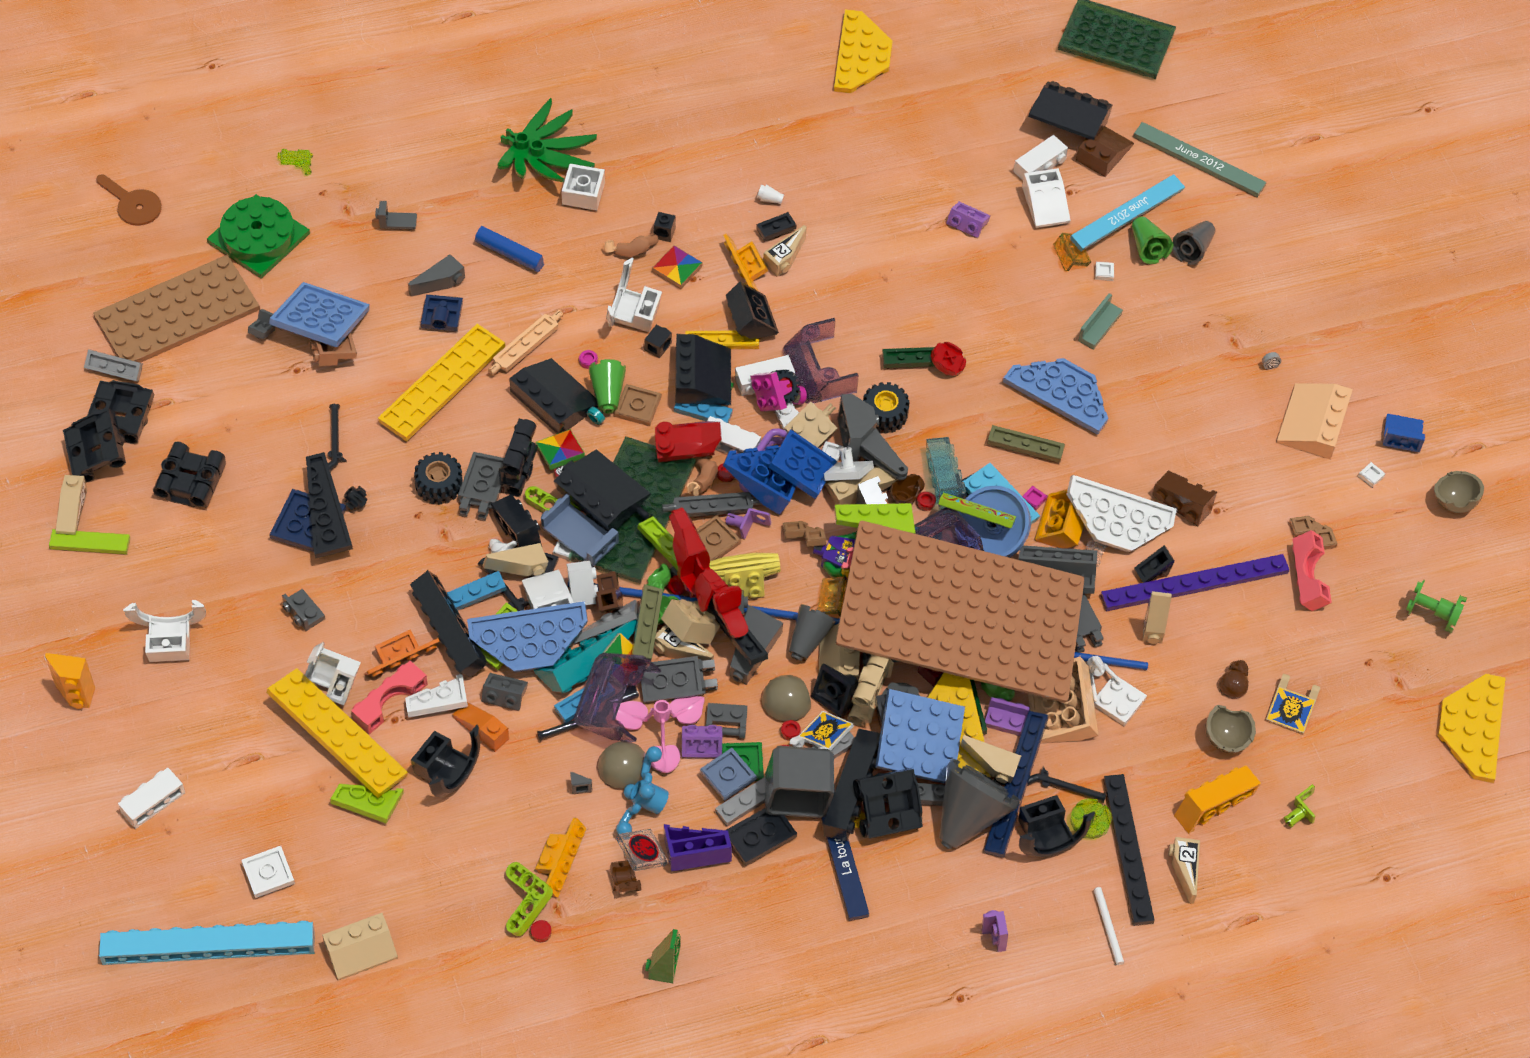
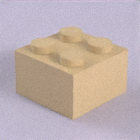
M671 599L661 617L663 622L682 642L711 644L721 626L715 620L713 614L708 611H700L698 601L690 602L684 599Z

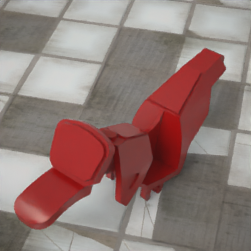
M683 507L671 511L669 519L675 532L672 546L678 565V578L685 586V590L690 592V598L696 595L701 612L707 611L710 599L713 596L715 610L724 622L730 636L733 638L743 637L748 632V625L738 608L741 604L742 589L739 586L729 587L713 569H710L709 553Z

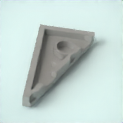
M637 600L626 604L623 608L612 613L603 615L600 620L582 629L575 638L574 644L637 619L639 611Z

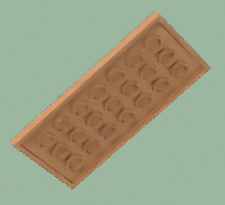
M225 255L93 312L116 355L141 363L260 310V306L229 256Z

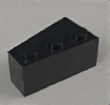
M510 494L491 503L494 517L505 535L509 534L517 542L514 548L541 544L538 532L540 526L536 520L532 519L529 511L523 509L519 499L516 500Z

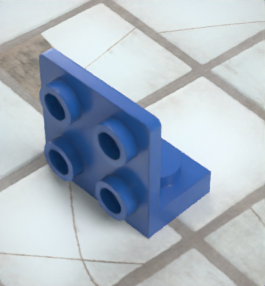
M1387 414L1383 446L1420 453L1425 441V434H1422L1424 421Z

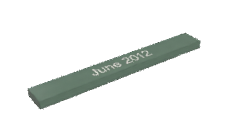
M1144 122L1134 132V138L1253 196L1258 197L1266 186L1265 181Z

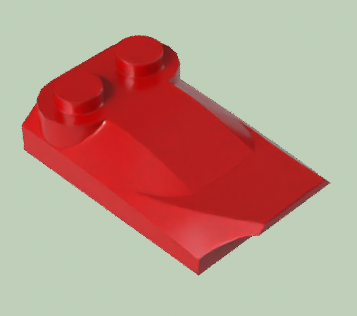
M664 421L655 427L658 462L715 455V449L722 440L721 422L716 421L675 425Z

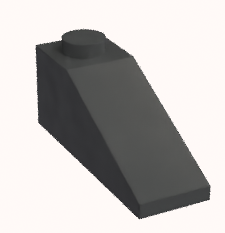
M449 254L408 283L409 295L416 296L452 288L465 279L464 266Z

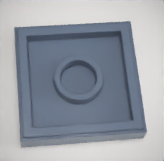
M730 748L700 768V773L724 801L755 781L757 777L733 748Z

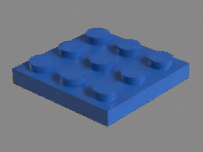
M790 429L768 467L816 499L826 482L824 473L833 467L837 460Z

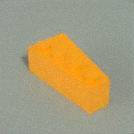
M1247 765L1241 768L1236 767L1229 774H1221L1210 783L1206 781L1199 788L1188 790L1184 794L1185 798L1174 817L1186 832L1190 834L1195 830L1194 828L1197 824L1200 823L1203 826L1216 813L1219 816L1231 804L1234 807L1254 795L1261 782Z

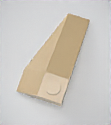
M874 466L861 479L826 481L824 486L836 505L855 504L858 484L878 476L881 481L879 488L882 491L890 487L898 479L879 467Z

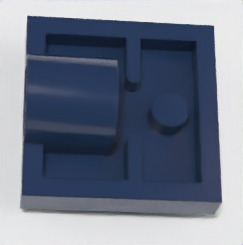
M426 294L421 328L458 332L463 298Z

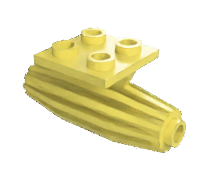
M748 553L727 556L710 561L709 566L729 587L739 586L744 590V596H748V599L764 597V577L781 572L778 553Z

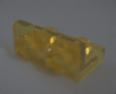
M1061 233L1053 243L1064 271H1069L1073 265L1088 267L1091 263L1086 249L1080 251L1069 239L1072 235L1070 233Z
M844 576L822 579L817 610L827 615L838 614L841 616L847 580Z

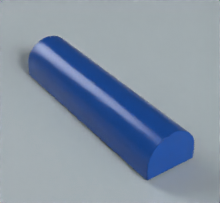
M484 226L478 229L475 242L536 272H539L544 266L541 254Z

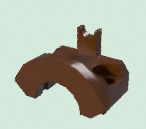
M634 861L611 862L610 872L613 891H617V893L641 891V882L635 877Z

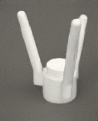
M1092 656L1088 659L1087 665L1089 666L1093 699L1097 702L1094 675L1101 676L1106 671L1119 684L1121 680L1106 663H1103L1099 656Z

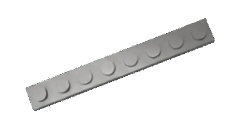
M850 731L831 750L834 754V759L851 749L855 737ZM765 777L715 808L716 814L726 826H729L765 803Z

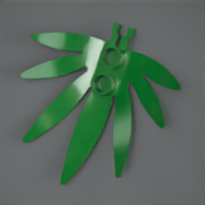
M550 98L530 120L523 132L513 133L511 129H506V136H501V143L509 144L511 147L497 164L498 169L510 167L515 160L517 175L520 178H525L526 165L524 160H526L541 176L553 181L564 182V178L544 164L568 170L570 164L594 168L595 163L553 150H571L586 146L597 140V134L541 140L559 131L573 115V110L571 109L542 126L551 110L552 98Z

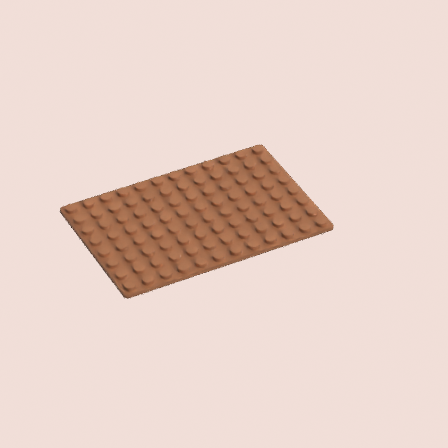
M860 521L835 643L841 647L1065 703L1069 699L1084 577Z

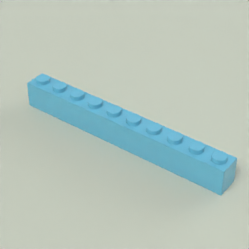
M298 921L297 923L278 922L276 924L257 923L247 926L236 924L228 927L215 925L209 928L194 926L189 929L173 927L170 930L152 928L149 931L132 929L128 932L111 930L107 933H100L99 957L102 965L315 954V930L313 922Z

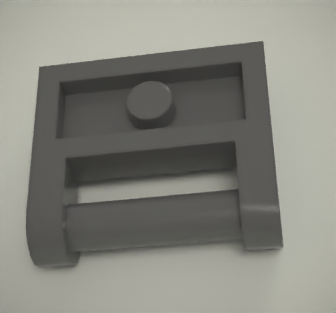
M708 703L706 726L712 724L740 726V728L722 727V735L739 736V738L745 739L748 706Z

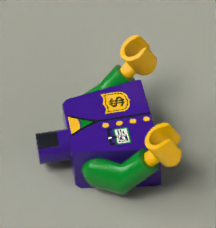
M857 531L840 536H831L827 546H814L813 553L822 556L821 567L832 578L842 577L848 580L850 568L842 569L841 565L843 562H847L849 553L846 552V549L854 547Z

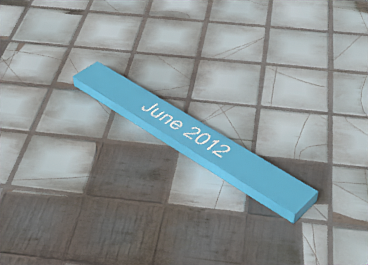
M1173 174L1072 234L1069 239L1080 251H1083L1184 190L1185 186Z

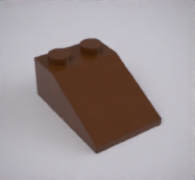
M1105 126L1094 140L1086 138L1078 147L1076 161L1106 177L1131 149L1134 142Z

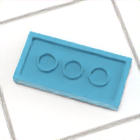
M988 463L961 484L969 495L987 486H1002L1011 489L1026 503L1031 516V525L1040 518V515L991 463Z

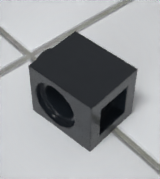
M658 212L654 223V235L656 234L659 240L671 242L676 229V215Z
M656 324L644 339V350L661 358L672 344V332Z

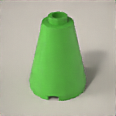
M1138 217L1133 221L1132 230L1139 257L1147 264H1156L1159 262V259L1167 258L1173 249V242L1170 236L1146 217Z
M604 359L600 360L599 364L595 365V362H593L589 366V375L599 410L606 414L613 413L618 408L626 373V366H622L621 362L617 360Z

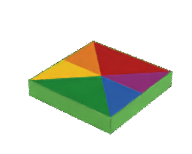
M571 429L536 441L538 450L550 470L566 465L571 460L573 462L580 460L585 456Z

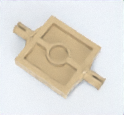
M810 402L784 429L787 432L790 429L816 447H819L837 429L828 417L836 408L830 403L822 411Z

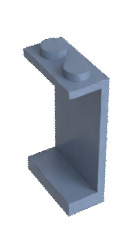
M568 494L559 498L550 510H546L541 516V528L584 561H590L592 567L619 543L618 531L614 528L609 532L604 530L570 504V495Z

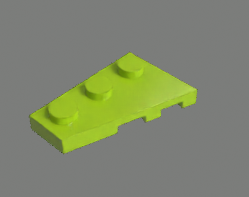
M339 784L330 802L333 805L387 824L404 794V789L388 790L377 798L363 785Z

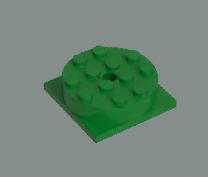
M255 194L253 197L239 200L226 210L221 219L220 227L207 238V243L262 279L310 234V229L293 219L288 208L281 202L270 197H260Z

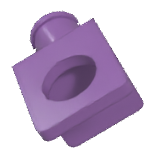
M751 508L748 509L744 517L728 513L726 517V525L740 528L742 539L746 538L753 522L771 525V518L768 512ZM757 515L763 516L766 520L758 518Z

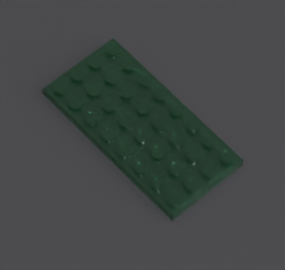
M625 436L613 463L651 493V496L641 507L649 514H653V517L666 529L670 521L671 511L662 512V504H673L675 497H681L696 464V459L688 458L658 462L656 446ZM634 512L616 530L619 534V543L593 566L595 569L606 573L617 572L618 577L641 584L657 549L637 529L638 524L644 521L640 515ZM572 551L570 552V554H569V560H570V561H573V562H583V561H584L582 558H580V557H579L578 555H576L574 552H572Z

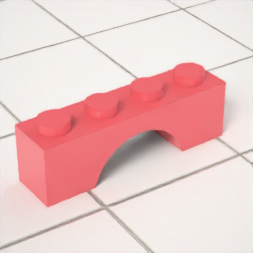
M1310 530L1292 539V550L1295 555V569L1298 577L1297 585L1300 591L1299 601L1302 606L1314 611L1331 604L1332 601L1330 587L1314 577L1316 563L1325 552L1323 538Z
M411 661L401 665L395 674L387 677L382 682L381 686L376 690L370 691L362 702L354 705L351 710L353 721L370 735L384 723L382 713L384 703L396 695L411 696L420 692L428 685L427 675Z

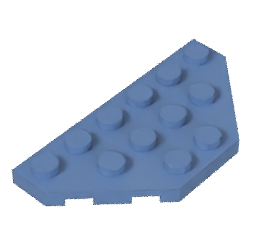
M1064 358L1047 363L1046 361L1032 362L1031 365L1021 366L1020 364L1013 365L1003 377L1005 384L1097 435L1108 422L1107 412L1104 410L1103 399L1098 390L1095 375Z
M585 601L470 618L467 619L471 641L512 671L520 672L552 667L559 661L588 623Z

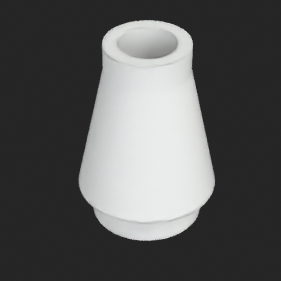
M761 185L757 198L761 199L760 201L780 205L784 194L768 185Z

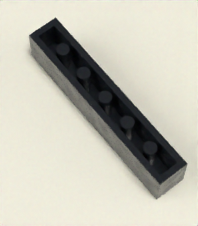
M427 570L410 584L413 589L412 594L417 601H420L422 605L420 608L423 613L430 618L429 624L431 627L437 630L439 634L437 637L446 646L447 655L455 661V669L461 675L465 674L468 677H472L486 666L488 661L479 646L470 640L468 627L438 576Z
M858 729L823 822L824 836L848 841L849 835L854 833L855 819L860 817V805L863 799L856 797L853 790V781L873 776V770L877 769L875 766L881 733Z

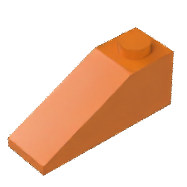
M468 702V707L459 708L452 714V717L470 732L478 725L480 740L494 752L509 740L507 726L495 716Z

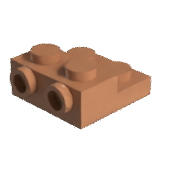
M351 332L338 347L329 346L328 344L310 339V350H314L313 360L318 362L319 366L337 365L338 359L357 358V351Z

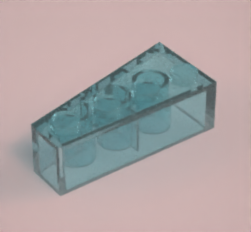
M949 437L926 439V457L931 473L932 486L935 488L936 504L939 503L943 492L962 498V494L966 492L965 483L961 482V470L957 469L958 458L954 457V444H950ZM939 505V518L957 515L958 511Z

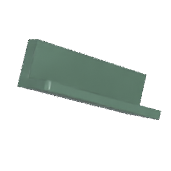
M1110 293L1080 329L1078 341L1093 350L1123 312V309L1111 303L1112 294Z

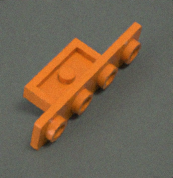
M411 629L374 646L382 664L366 671L365 674L366 676L371 674L372 677L383 673L382 669L387 666L392 669L400 665V660L406 657L409 661L418 657V652L425 649L428 652L437 648L436 644L440 640L437 638L422 646H418Z

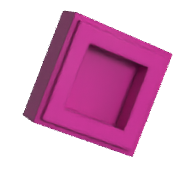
M1033 485L1022 496L1035 511L1047 500V495Z

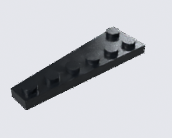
M325 452L306 456L315 559L353 549Z

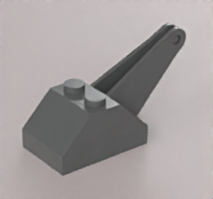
M841 394L837 420L843 448H852L853 462L863 457L868 461H873L874 465L896 479H906L908 467L876 429V426H879V416L875 415L874 407L853 394Z

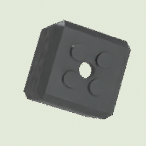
M777 746L773 749L765 772V812L769 815L825 817L834 796V754L829 749Z

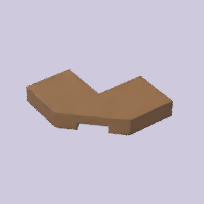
M1310 516L1290 518L1289 524L1294 538L1312 530L1323 538L1324 550L1337 547L1338 544L1332 528L1327 525H1321Z
M803 521L783 523L785 539L805 537L807 547L826 545V537L822 528L809 527L808 523Z

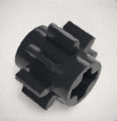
M354 486L350 487L344 494L345 505L351 510L354 507L361 509L368 500L365 497L367 495L366 491L361 486L357 489Z

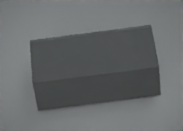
M1038 546L1021 547L1019 560L1083 576V593L1094 594L1097 551Z

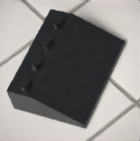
M1048 81L1042 88L1028 117L1094 140L1107 124L1113 104L1104 99L1093 98L1088 93H1079L1074 88H1065L1057 82Z
M676 334L675 403L731 405V348L695 334Z
M552 358L525 367L509 378L510 392L557 434L571 429L587 417V411L591 407L598 408L596 397Z
M597 449L568 466L554 480L557 490L562 495H570V501L607 532L612 528L617 530L651 496L649 491Z

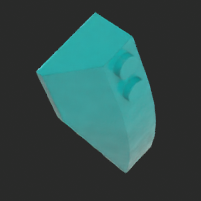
M637 619L597 634L596 638L582 640L579 642V647L572 650L568 648L552 667L534 669L535 674L552 691L562 693L570 691L574 684L584 682L588 679V675L599 668L595 661L618 633H621L627 639L630 638L636 630Z

